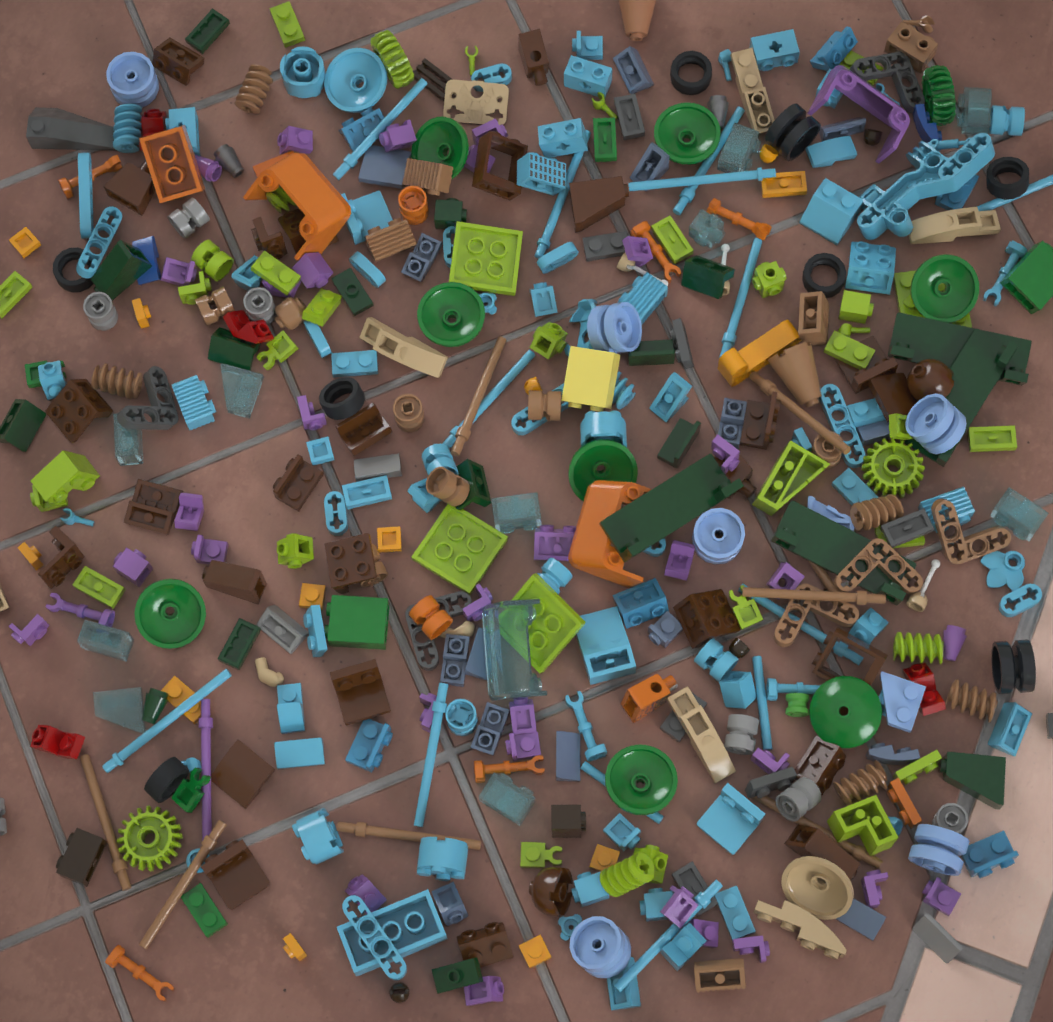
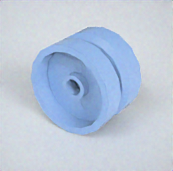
M124 52L116 56L109 63L106 71L107 82L115 100L119 104H136L143 108L156 98L159 91V80L150 59L145 55L137 52Z
M629 302L596 306L588 316V338L594 350L614 353L634 351L638 348L642 336V325L637 310Z
M936 393L920 399L911 408L905 422L908 434L929 453L933 454L944 453L953 448L962 438L967 425L966 417L943 395Z
M714 508L704 512L696 521L692 535V544L695 545V552L705 562L715 565L725 564L733 560L743 545L745 538L744 524L738 515L728 509ZM715 533H718L719 536L722 535L723 537L716 538Z
M918 824L914 839L919 844L911 846L908 856L909 861L933 872L959 876L964 863L959 856L967 853L970 842L968 838L943 827Z
M592 916L583 920L575 927L570 937L569 948L573 959L590 975L597 978H611L626 968L631 958L632 947L627 935L612 920L603 916Z

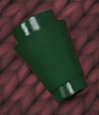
M150 688L149 693H146L143 721L152 724L156 723L169 701L167 700L168 693Z

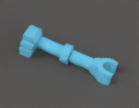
M1013 240L1009 242L1005 249V252L1010 254L1005 266L1000 268V275L992 289H988L983 296V301H986L988 296H994L996 300L993 306L995 307L1001 300L1000 292L1003 286L1000 284V281L1016 265L1018 259H1021L1028 252L1026 247Z
M768 678L766 698L769 701H777L778 693L814 695L821 685H803V682L780 684L776 679Z
M580 691L577 692L579 700L576 702H572L569 695H566V704L573 709L579 724L577 727L578 731L583 735L588 748L584 753L587 761L606 757L608 753L605 744L596 745L591 731L593 727L591 722L587 721L582 706L583 694Z

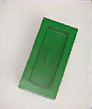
M615 117L593 118L595 162L617 161Z
M201 883L181 896V899L207 938L228 925Z

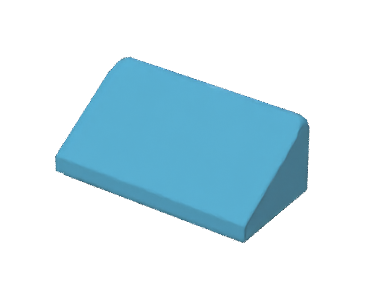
M1005 702L988 745L1011 756H1016L1032 713L1015 702Z
M322 738L274 742L277 769L325 764Z
M634 957L630 958L626 968L618 975L607 978L611 1010L641 1006L637 976L621 992L613 986L635 963Z

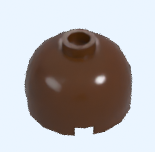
M922 360L915 364L908 374V390L917 401L935 393L941 394L946 398L954 386V380L952 379V374L954 375V373L940 360Z
M548 867L541 870L536 875L534 881H531L529 894L532 896L535 907L540 912L557 917L566 914L572 899V892L568 893V884H573L571 872L568 868Z

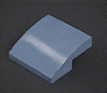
M371 145L364 155L358 177L359 182L402 189L407 158L411 159V151L398 149L386 152L384 147Z

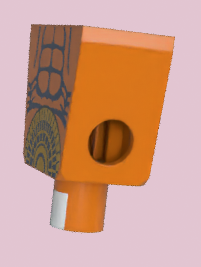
M655 674L627 689L621 706L631 721L635 723L667 702L666 699L671 694L670 691L678 687L677 682L672 675L662 679L659 674Z

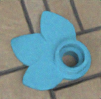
M995 551L986 554L980 560L985 567L990 569L986 578L988 587L999 588L1007 584L1009 589L1014 591L1022 585L1024 581L1022 570L1025 566V559L1019 552L1008 551L1002 553ZM1014 560L1017 565L1010 566L1008 561Z

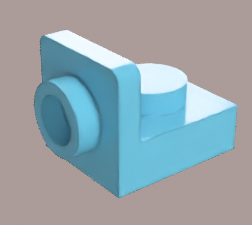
M577 31V38H572V52H577V57L585 60H603V36H581V31Z
M547 282L533 284L534 288L529 289L535 317L558 313L553 286H547Z

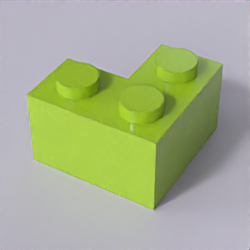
M63 450L30 481L46 502L57 504L64 501L72 489L85 491L93 487L95 480L100 475L84 455Z
M877 795L838 809L827 820L837 843L859 835L870 856L891 848L899 838Z

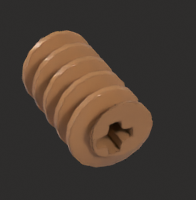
M258 64L250 65L249 72L245 76L246 79L242 82L239 94L235 98L236 101L234 103L236 107L247 113H260L258 107H262L264 104L261 99H266L267 95L265 92L270 90L268 85L273 83V79L270 77L272 73L268 68Z
M107 363L103 365L102 369L99 365L95 367L91 381V387L94 390L109 391L112 395L117 393L119 397L126 396L127 399L138 398L142 388V373H138L136 378H134L133 370H130L128 375H125V368H121L120 372L117 373V366L115 365L110 371L108 370L109 365Z
M892 494L854 503L850 510V518L857 531H860L862 528L866 531L870 530L871 527L878 528L879 525H884L904 516L900 500Z
M958 679L951 684L945 701V705L951 702L952 710L957 705H960V713L969 708L970 716H973L978 711L979 719H982L987 714L989 723L992 721L998 704L995 692H992L987 697L986 689H983L978 694V687L973 686L969 691V684L966 682L960 688Z
M875 760L874 766L867 764L865 771L860 768L857 770V775L854 773L849 774V780L843 777L840 779V784L837 782L833 784L840 799L844 803L851 805L853 804V799H856L858 802L861 801L862 794L867 798L871 797L870 790L879 794V785L886 790V782L888 780L882 765Z

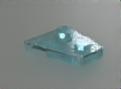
M221 363L228 413L250 418L264 379L263 374Z
M141 687L93 692L95 716L139 733L146 732L145 721L142 720L144 705Z

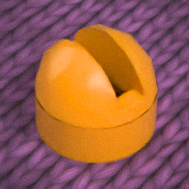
M764 144L759 156L762 162L772 163L779 155V152L770 145Z
M537 377L530 378L524 384L525 392L528 395L529 390L542 391Z

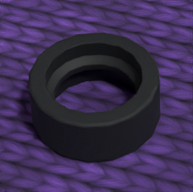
M685 51L677 55L671 65V83L676 90L686 95H696L705 91L710 85L712 78L711 62L707 56L697 51ZM685 64H696L704 70V76L697 82H687L679 77V68Z
M1002 157L994 160L986 171L987 189L996 198L1004 200L1020 197L1027 191L1029 186L1028 166L1025 162L1015 157ZM1004 172L1015 173L1021 177L1018 182L1012 184L999 183L994 178Z
M77 247L63 250L56 256L53 262V274L58 284L66 291L82 292L94 284L91 278L82 277L78 280L69 281L62 274L64 266L72 260H79L84 249ZM89 259L87 262L88 269L90 268L92 261H90Z
M820 253L809 258L804 266L802 281L808 293L823 291L826 298L835 296L841 291L845 283V265L840 258L833 254ZM819 265L830 266L837 272V281L831 286H819L813 282L811 271Z
M341 377L331 381L322 389L319 395V403L329 418L334 420H343L353 416L362 408L365 401V395L359 383L350 377ZM351 393L344 401L333 404L340 396Z
M171 757L153 772L147 780L144 790L157 803L164 802L175 793L182 780L188 777L189 769L176 757Z

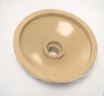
M813 856L800 857L789 863L783 872L781 884L788 901L810 912L818 919L830 920L841 917L852 905L854 890L850 879L842 869L826 859Z

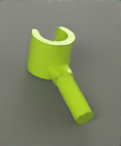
M466 46L465 54L469 58L470 76H472L475 72V56L478 54V48L475 46V53L469 55L468 46Z
M598 92L600 101H595L592 98L593 107L596 110L605 111L611 118L615 117L616 120L618 117L606 105L604 94Z
M844 323L838 332L850 337L851 333H870V327H852V325Z

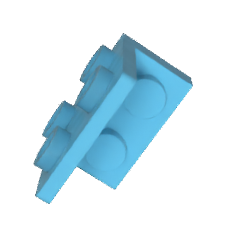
M378 190L355 200H348L345 193L341 194L351 208V215L346 225L355 245L365 241L364 237L368 235V230L380 226L381 229L389 226L388 222L393 220L381 191Z
M852 241L845 288L890 295L895 271L896 248L889 245H875L863 241Z
M727 783L721 790L719 797L698 820L696 825L731 855H734L763 821L765 813Z

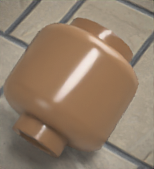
M287 297L275 307L277 316L274 319L282 329L284 327L289 330L296 329L305 321L302 319V315L306 305L299 297Z

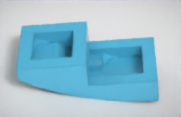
M851 136L825 140L810 145L805 149L813 168L832 166L835 161L851 160L858 155Z

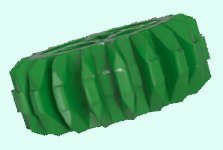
M944 65L926 68L922 76L925 111L929 112L930 123H936L939 126L953 122L956 115L955 92L950 72Z

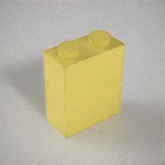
M570 346L561 401L569 402L568 407L582 409V405L590 406L591 411L597 412L604 411V408L611 409L620 354Z

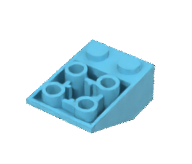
M617 606L581 615L580 617L586 623L576 636L590 685L636 673V663Z

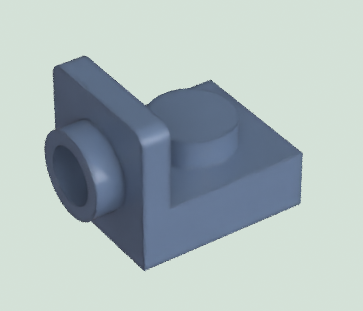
M667 611L654 625L651 624L648 627V637L655 645H661L666 648L683 631L680 622Z
M454 881L432 891L446 926L459 923L468 917Z

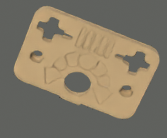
M449 80L445 88L443 117L451 118L447 110H450L452 106H456V110H460L464 114H457L455 118L451 119L458 123L483 125L494 119L486 116V114L495 113V110L498 109L500 114H503V118H499L498 124L504 125L507 119L509 88L505 84L487 83L484 81ZM474 86H481L483 88V95L480 98H474L471 95V89Z

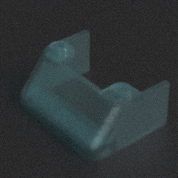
M540 599L501 601L486 605L483 608L482 620L487 684L491 701L547 695V691H541V679L537 678V675L531 671L528 626L536 619V610L533 605L540 604Z

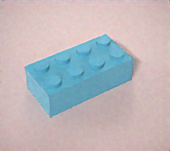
M428 889L371 912L402 958L448 939ZM361 917L355 919L354 922L357 923ZM350 921L337 926L338 933L356 976L381 967ZM365 921L361 925V931L364 934H370L375 929L372 921ZM379 941L375 945V952L379 955L385 954L389 949V945L385 941ZM393 952L389 958L382 960L381 962L383 964L386 961H388L389 963L394 962L391 957L396 956V954Z

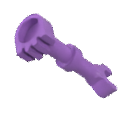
M57 593L50 594L53 599L57 600V603L53 606L46 604L45 607L50 612L68 611L83 619L88 617L98 620L97 627L100 630L107 632L111 630L115 619V611L105 609L103 612L88 608V605H76L66 602Z

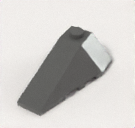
M35 107L28 117L26 138L32 149L117 151L113 147L114 127L59 108Z

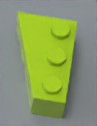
M790 440L783 448L752 505L773 516L820 475L830 463Z

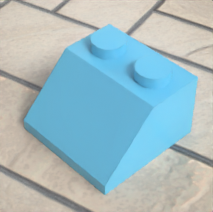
M825 178L812 196L799 223L838 245L861 212L864 200Z

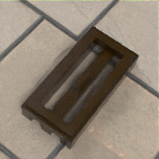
M425 58L422 60V64H419L415 71L413 70L414 79L417 82L423 78L419 75L422 73L443 90L446 88L445 83L453 80ZM424 79L428 83L425 88L444 102L445 93Z

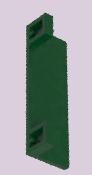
M898 312L887 357H894L895 359L918 363L925 359H936L951 368L975 328ZM981 330L1005 345H1008L1010 341L1018 345L1015 354L998 381L1021 386L1026 384L1029 374L1025 372L1032 341Z
M979 329L973 331L950 368L954 375L952 374L954 386L946 397L966 417L965 433L1018 347L1012 341L1005 345ZM915 439L905 441V445L912 443V449H919L920 454L942 467L946 465L959 444L958 442L953 448L944 453L933 454L929 453Z
M708 454L608 516L599 524L625 563L736 493L744 485L739 478L731 482L721 470L713 455Z
M793 500L790 501L771 539V542L836 575L872 541ZM880 545L877 547L873 546L874 550L872 552L875 555L880 553L884 557L880 560L882 563L891 556L889 553L884 556L880 552L882 549ZM901 556L912 568L915 569V562ZM863 560L856 561V569L859 572H865L867 570L866 562ZM891 560L888 563V568L896 573L900 570V564L895 560ZM877 566L857 585L873 594H886V601L896 606L903 601L906 592L901 590L902 587L894 583ZM905 570L898 578L901 579L908 572ZM851 573L845 580L850 581L855 575Z

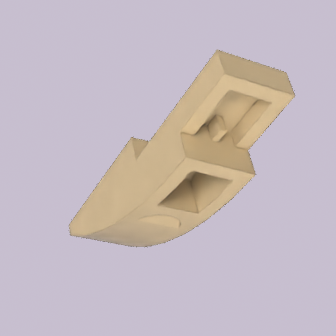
M753 48L733 52L730 57L736 74L735 80L750 125L755 135L766 133L775 120L766 88L762 84Z
M969 207L939 212L913 220V230L908 236L911 244L953 242L955 237L998 234L1001 228L996 210L978 211V207Z
M373 317L366 319L359 337L373 345L375 351L403 365L437 378L441 376L448 359L444 354L414 337H406Z
M687 686L666 699L690 738L691 745L714 783L716 784L735 773L736 770L720 737L703 707L699 706L689 687Z
M758 900L753 913L758 915L757 918L767 923H771L773 920L780 923L781 928L790 932H794L795 929L799 930L796 940L800 941V945L809 950L821 949L824 951L825 956L833 959L845 956L847 950L838 937L810 912L784 900L781 909Z

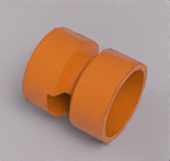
M418 186L405 187L398 196L401 217L403 220L407 219L410 225L422 224L429 215L426 193Z
M432 595L421 599L409 612L410 618L417 625H422V631L430 640L444 633L453 622L452 617L445 610H440V604Z

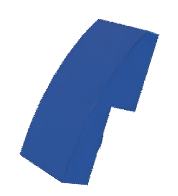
M915 104L913 120L921 140L926 143L933 139L942 141L941 131H937L936 123H930L929 112H925L924 104Z
M154 236L132 241V245L139 248L152 265L150 269L137 279L138 285L160 280L161 273L157 258L160 257Z

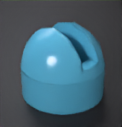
M888 817L899 836L903 828L902 819Z

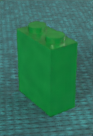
M1043 240L1033 245L1000 281V284L1030 314L1041 310L1053 297V247Z
M332 595L331 602H327L326 615L330 616L329 625H325L324 628L325 638L329 646L386 650L390 610L388 598Z

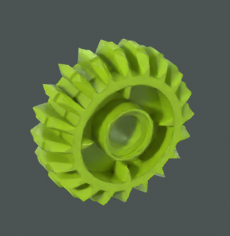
M385 30L372 37L370 42L372 50L385 65L389 82L399 89L414 81V73L410 62L393 33Z
M884 438L881 441V445L875 442L873 449L868 448L867 456L863 457L865 464L862 465L861 470L865 473L862 477L865 480H869L867 482L868 487L875 486L873 490L875 494L879 490L882 491V496H886L887 493L896 496L898 493L902 499L905 496V492L910 495L913 493V488L917 489L920 483L918 481L923 480L924 475L922 472H924L925 466L920 465L923 463V457H917L919 449L911 450L912 443L905 446L904 440L896 443L894 438H891L890 443H888ZM895 465L899 471L892 472L887 466Z
M146 806V813L141 808H137L138 815L136 817L133 813H129L128 815L132 820L130 822L122 821L126 829H118V833L124 835V837L117 839V843L124 844L118 850L120 853H125L123 856L125 861L131 860L130 866L133 868L138 865V869L144 871L147 865L148 870L152 872L154 871V864H156L161 870L163 869V861L169 865L172 863L168 858L170 855L178 856L174 848H182V844L176 842V840L183 838L181 833H176L181 829V825L174 824L177 818L175 816L169 817L170 812L168 810L161 813L159 806L154 809V812L151 806ZM150 833H154L155 840L151 844H145V837Z

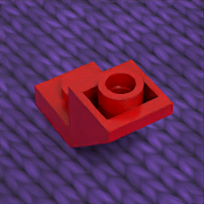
M149 109L143 113L141 117L142 137L166 130V111ZM139 142L140 151H143L141 143Z
M244 310L228 312L223 316L234 337L255 344L274 339L264 319L250 322Z
M926 662L914 664L909 668L903 669L906 680L926 686L919 706V711L923 716L946 709L945 701L936 690L934 674Z
M38 725L32 734L30 747L59 757L77 760L85 737L76 733H66L52 726Z

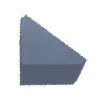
M651 142L631 174L630 179L634 182L659 180L669 170L670 155Z

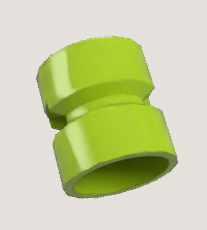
M209 239L202 242L195 249L191 257V261H195V265L199 269L205 270V273L214 281L223 279L234 264V259L225 251H220V248Z

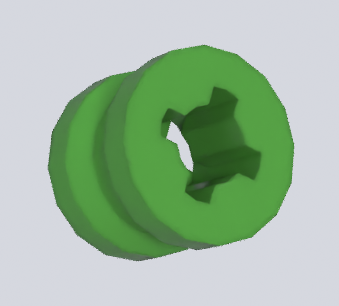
M786 694L788 707L785 709V715L791 717H805L809 715V709L807 708V703L809 702L808 694Z

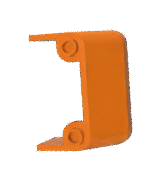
M293 153L262 171L243 198L245 200H267L266 193L273 192L279 185L305 214V217L300 222L299 231L306 242L294 256L297 261L305 253L319 252L322 254L350 218L351 208L348 202L306 154Z
M597 480L591 483L586 491L568 554L571 566L627 588L643 582L644 577L623 570L624 561L615 547L610 546L611 541L599 523L620 510L622 504L628 505L652 489L634 482Z

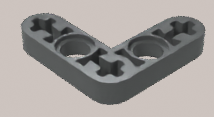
M902 52L861 58L856 60L850 67L852 72L865 81L891 76L902 106L909 113L914 111V102L925 104V99L908 56H905ZM875 63H881L884 66V71L878 70ZM901 79H907L911 87L904 86Z
M153 366L143 376L151 406H125L117 414L118 423L125 429L168 430L179 420L167 376L163 369ZM157 393L164 397L165 402L158 399ZM144 413L151 417L152 422L145 419Z
M463 591L435 598L438 603L445 606V611L452 618L463 615V608H460L459 605L452 606L453 611L449 612L447 601L451 600V605L458 603L459 598H462L463 601H468L464 604L465 607L472 603L470 595ZM415 603L406 609L405 617L418 664L423 670L432 671L439 664V656L434 639L430 640L428 638L425 643L416 641V635L423 631L422 625L417 627L416 623L409 616L410 610L417 604ZM428 648L430 657H435L431 660L432 664L427 665L426 661L422 662L425 659L423 649Z

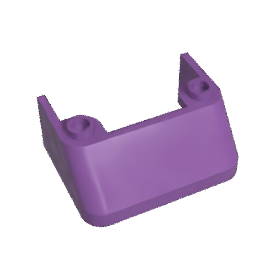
M838 65L829 72L807 114L811 116L828 101L834 88L892 128L876 159V162L880 163L897 149L909 126V115L899 104L847 67Z

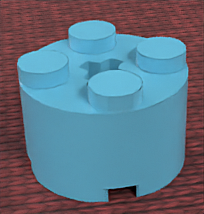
M296 47L292 49V52L287 55L285 54L280 62V72L288 94L298 98L319 96L324 88L326 74L323 59L314 49L309 47Z
M616 410L610 412H587L580 424L581 447L599 439L614 440L627 447L626 422L621 413Z
M325 808L297 820L292 825L296 837H301L304 844L301 850L305 859H310L311 863L316 865L344 852L340 848L343 844L334 822H328L325 818L329 815Z
M437 837L421 838L416 874L420 876L436 875V880L450 881V877L464 879L468 856L467 843L452 838H445V840H437Z

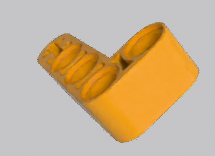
M785 320L741 350L737 351L735 348H731L719 358L717 369L730 386L734 387L747 379L752 372H757L768 365L769 358L776 354L780 357L784 350L797 345L801 338L789 320Z

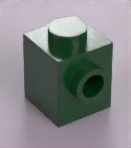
M448 198L446 200L436 199L435 229L445 230L450 226H456L457 221L467 223V209L463 208V201L455 198Z

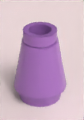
M195 154L201 176L207 181H217L222 174V166H220L219 162Z
M947 625L946 630L943 631V659L956 661V657L967 637L965 635L966 629Z

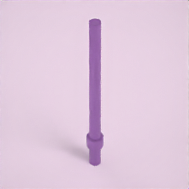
M210 699L201 700V718H199V729H201V778L203 775L211 777V728H213V718H211ZM211 778L207 785L202 786V791L205 793L202 797V841L212 831Z

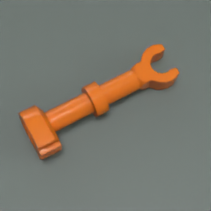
M118 155L112 156L103 165L92 169V182L95 181L94 178L107 172H117L123 168ZM78 176L70 180L65 177L59 179L58 182L66 198L73 197L74 192L72 188L79 185Z
M713 198L709 203L705 213V218L712 220L716 214L732 221V224L736 226L739 224L751 230L761 240L766 239L772 228L765 223H755L743 217V214L740 212L734 213L722 207L721 201Z
M643 221L634 226L630 234L633 237L648 239L652 256L656 257L665 272L664 279L670 283L672 279L669 273L674 272L680 277L681 270L668 261L662 252V246L660 244L657 245L649 233L651 226L647 221Z
M537 755L532 760L510 763L507 760L500 764L484 765L482 760L474 761L475 783L485 782V774L493 773L510 775L511 772L532 771L536 775H542L545 772V768L538 769L535 767V763L543 761L544 758L541 755Z
M118 944L106 958L105 963L113 969L118 963L133 973L132 977L136 980L141 979L156 991V996L161 1001H166L167 999L162 996L161 990L168 987L173 991L175 989L173 985L168 982H160L146 971V967L142 964H136L124 955L125 948Z

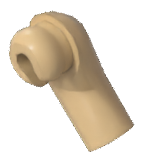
M465 621L456 629L449 627L440 637L446 638V634L471 637L474 633L475 625L471 621Z
M265 657L255 660L258 677L262 683L271 687L283 683L284 677L282 673L269 670Z

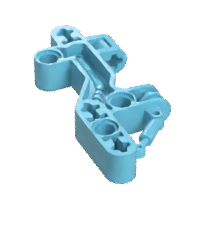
M978 133L973 137L967 138L965 141H959V139L943 141L933 139L926 143L921 140L918 143L919 148L915 146L912 149L913 153L908 152L906 154L909 162L917 168L916 171L905 173L886 191L872 184L859 196V198L864 200L862 210L864 211L858 216L857 224L863 237L867 240H874L887 229L899 237L909 235L913 230V224L908 210L920 199L959 190L993 159L995 149L989 134ZM960 145H964L949 158L939 152L942 149L959 148Z

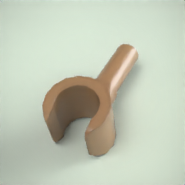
M928 15L920 20H903L907 25L922 27L925 33L933 32L930 24L934 25L935 23Z

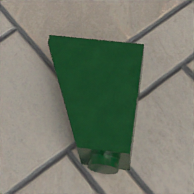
M120 239L91 278L95 285L94 290L96 292H103L111 300H114L150 269L152 265L139 248Z
M947 751L939 764V772L943 773V780L994 809L1000 810L1004 805L1006 757Z

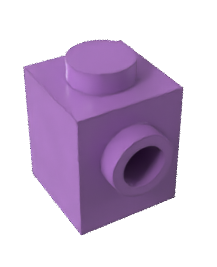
M319 252L305 253L292 267L301 276V281L306 288H321L328 283V278L333 274V271Z
M126 548L124 552H120L116 556L113 565L118 574L138 587L142 585L153 570L151 564L145 560L146 556L137 549L131 551Z

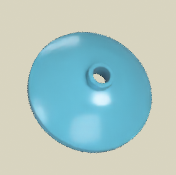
M365 48L348 49L337 55L327 68L324 79L326 95L331 103L342 111L350 113L365 111L374 106L382 97L387 85V70L380 57L374 52ZM364 82L363 86L359 88V84Z

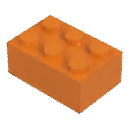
M185 125L139 138L159 203L194 194L205 189Z

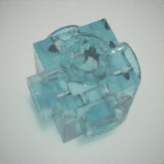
M701 209L689 226V236L700 246H707L712 249L714 244H719L725 235L723 231L724 222L716 214H709Z

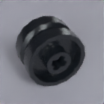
M792 104L769 127L765 135V141L774 149L780 147L779 153L787 161H792L801 155L813 142L820 131L821 124L812 116L806 117V111L799 104Z
M1028 639L1015 640L1012 648L1007 641L994 642L991 650V664L996 692L998 694H1011L1015 687L1020 693L1033 692L1036 684V667L1031 642Z

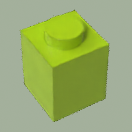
M844 290L838 319L865 324L867 316L872 317L874 303H870L871 295Z

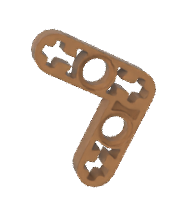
M943 498L937 499L932 504L931 511L945 558L956 565L962 564L1009 545L1011 534L1001 526H994L963 537L954 504ZM941 505L948 507L945 510V515L952 520H945L944 515L938 512L942 509ZM953 525L955 527L954 535L948 538L945 537V528ZM998 532L1004 535L1001 537V542L992 540L998 537ZM981 539L983 547L979 551H973V542ZM954 542L955 548L961 551L957 553V558L951 555L954 553L953 545L947 543Z
M879 538L870 541L834 579V587L838 592L849 593L877 566L894 583L901 586V590L906 592V594L916 593L923 586V579L920 574L886 541ZM878 545H880L882 547L880 552L884 556H886L888 553L891 556L888 557L884 561V563H882L880 560H882L884 557L880 553H877L875 555L872 552L874 550L873 546L877 547ZM857 560L866 562L867 570L865 572H859L856 569L855 563ZM895 560L900 564L899 572L895 573L889 570V561ZM906 570L908 573L899 579L898 576ZM851 573L855 575L848 583L850 587L847 585L845 587L841 586L842 580L840 577L846 579ZM914 578L916 580L914 583L916 588L914 586L909 588L907 586V579L911 580Z
M806 583L796 588V590L823 591ZM790 599L775 629L774 641L781 647L791 646L809 611L848 628L852 627L858 620L859 610L848 602L830 601L833 604L832 610L824 611L820 607L821 601L805 600L803 606L799 604L800 599ZM837 605H838V606H841V607H840V610L838 611V614H837V616H836V615H834V613L836 612ZM791 610H798L802 617L798 621H793L789 618L788 613ZM848 611L852 612L851 616L853 618L845 620L844 614H846ZM788 624L791 626L788 635L790 638L787 637L785 640H782L780 633L785 632Z

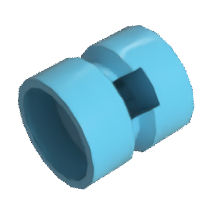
M992 105L989 118V134L1003 135L1004 132H1007L1010 136H1022L1025 121L1024 107H1011L1007 110L1005 106Z
M441 443L433 444L423 451L421 458L428 476L437 467H444L459 475L447 445Z
M551 557L541 567L542 573H537L557 594L560 593L559 587H565L573 578L571 572L563 564Z
M712 638L700 650L694 662L703 670L709 669V675L719 682L733 670L739 659L730 651L724 652V646Z
M456 699L447 706L445 715L450 731L458 736H468L473 733L478 724L474 705L466 699Z

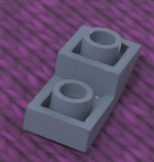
M421 233L413 253L410 252L401 273L422 282L435 261L443 242Z
M724 398L718 435L731 443L736 449H739L747 402Z
M446 634L440 683L464 687L470 636Z
M487 702L471 748L494 755L510 709Z
M885 743L872 745L871 749H868L866 753L868 760L873 762L877 760L881 764L909 765L920 759L918 749L911 750V747L901 748L894 754L892 745L885 746Z

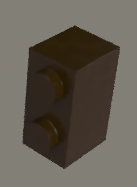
M551 805L552 838H581V831H586V812H581V805Z
M76 828L75 832H72L68 837L66 843L68 848L65 854L61 855L57 861L56 873L61 877L87 887L107 842L99 836Z

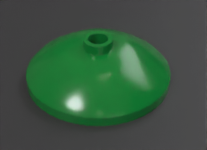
M679 103L667 108L658 117L654 127L655 144L670 155L669 160L679 164H696L706 160L715 152L720 142L721 131L717 118L710 110L695 103ZM689 139L690 142H684L683 140Z
M435 117L428 120L415 135L417 141L412 144L411 157L416 160L452 166L454 169L451 175L453 179L461 172L468 157L469 143L464 128L454 119Z
M941 254L929 258L919 266L911 282V298L914 306L924 317L937 321L951 323L962 319L973 309L979 296V279L974 268L966 260L955 255ZM941 283L945 285L943 291L938 290V286Z
M447 282L431 288L422 297L417 310V319L422 333L430 341L440 346L457 347L470 342L479 334L485 321V308L481 297L471 287L462 283ZM450 318L456 319L454 323H450L448 320Z
M610 439L594 440L582 446L574 454L568 469L570 486L575 495L583 502L588 486L597 480L636 483L638 476L637 463L631 451L623 444ZM599 465H604V469L601 471H598L597 467Z
M162 579L149 585L140 594L135 605V622L141 635L151 644L161 648H179L192 642L201 632L206 619L205 603L200 593L191 584L179 579ZM167 607L174 608V612L171 614L166 613L165 610Z
M839 676L824 682L814 693L809 709L810 721L813 729L823 741L834 743L841 748H854L868 742L877 732L882 720V705L876 691L868 683L852 676ZM842 707L848 708V714L845 716L840 714Z
M632 745L620 750L610 760L605 774V786L611 800L620 809L635 815H649L665 808L673 799L678 784L677 771L671 759L661 750L649 745ZM642 782L644 787L638 788L636 783Z

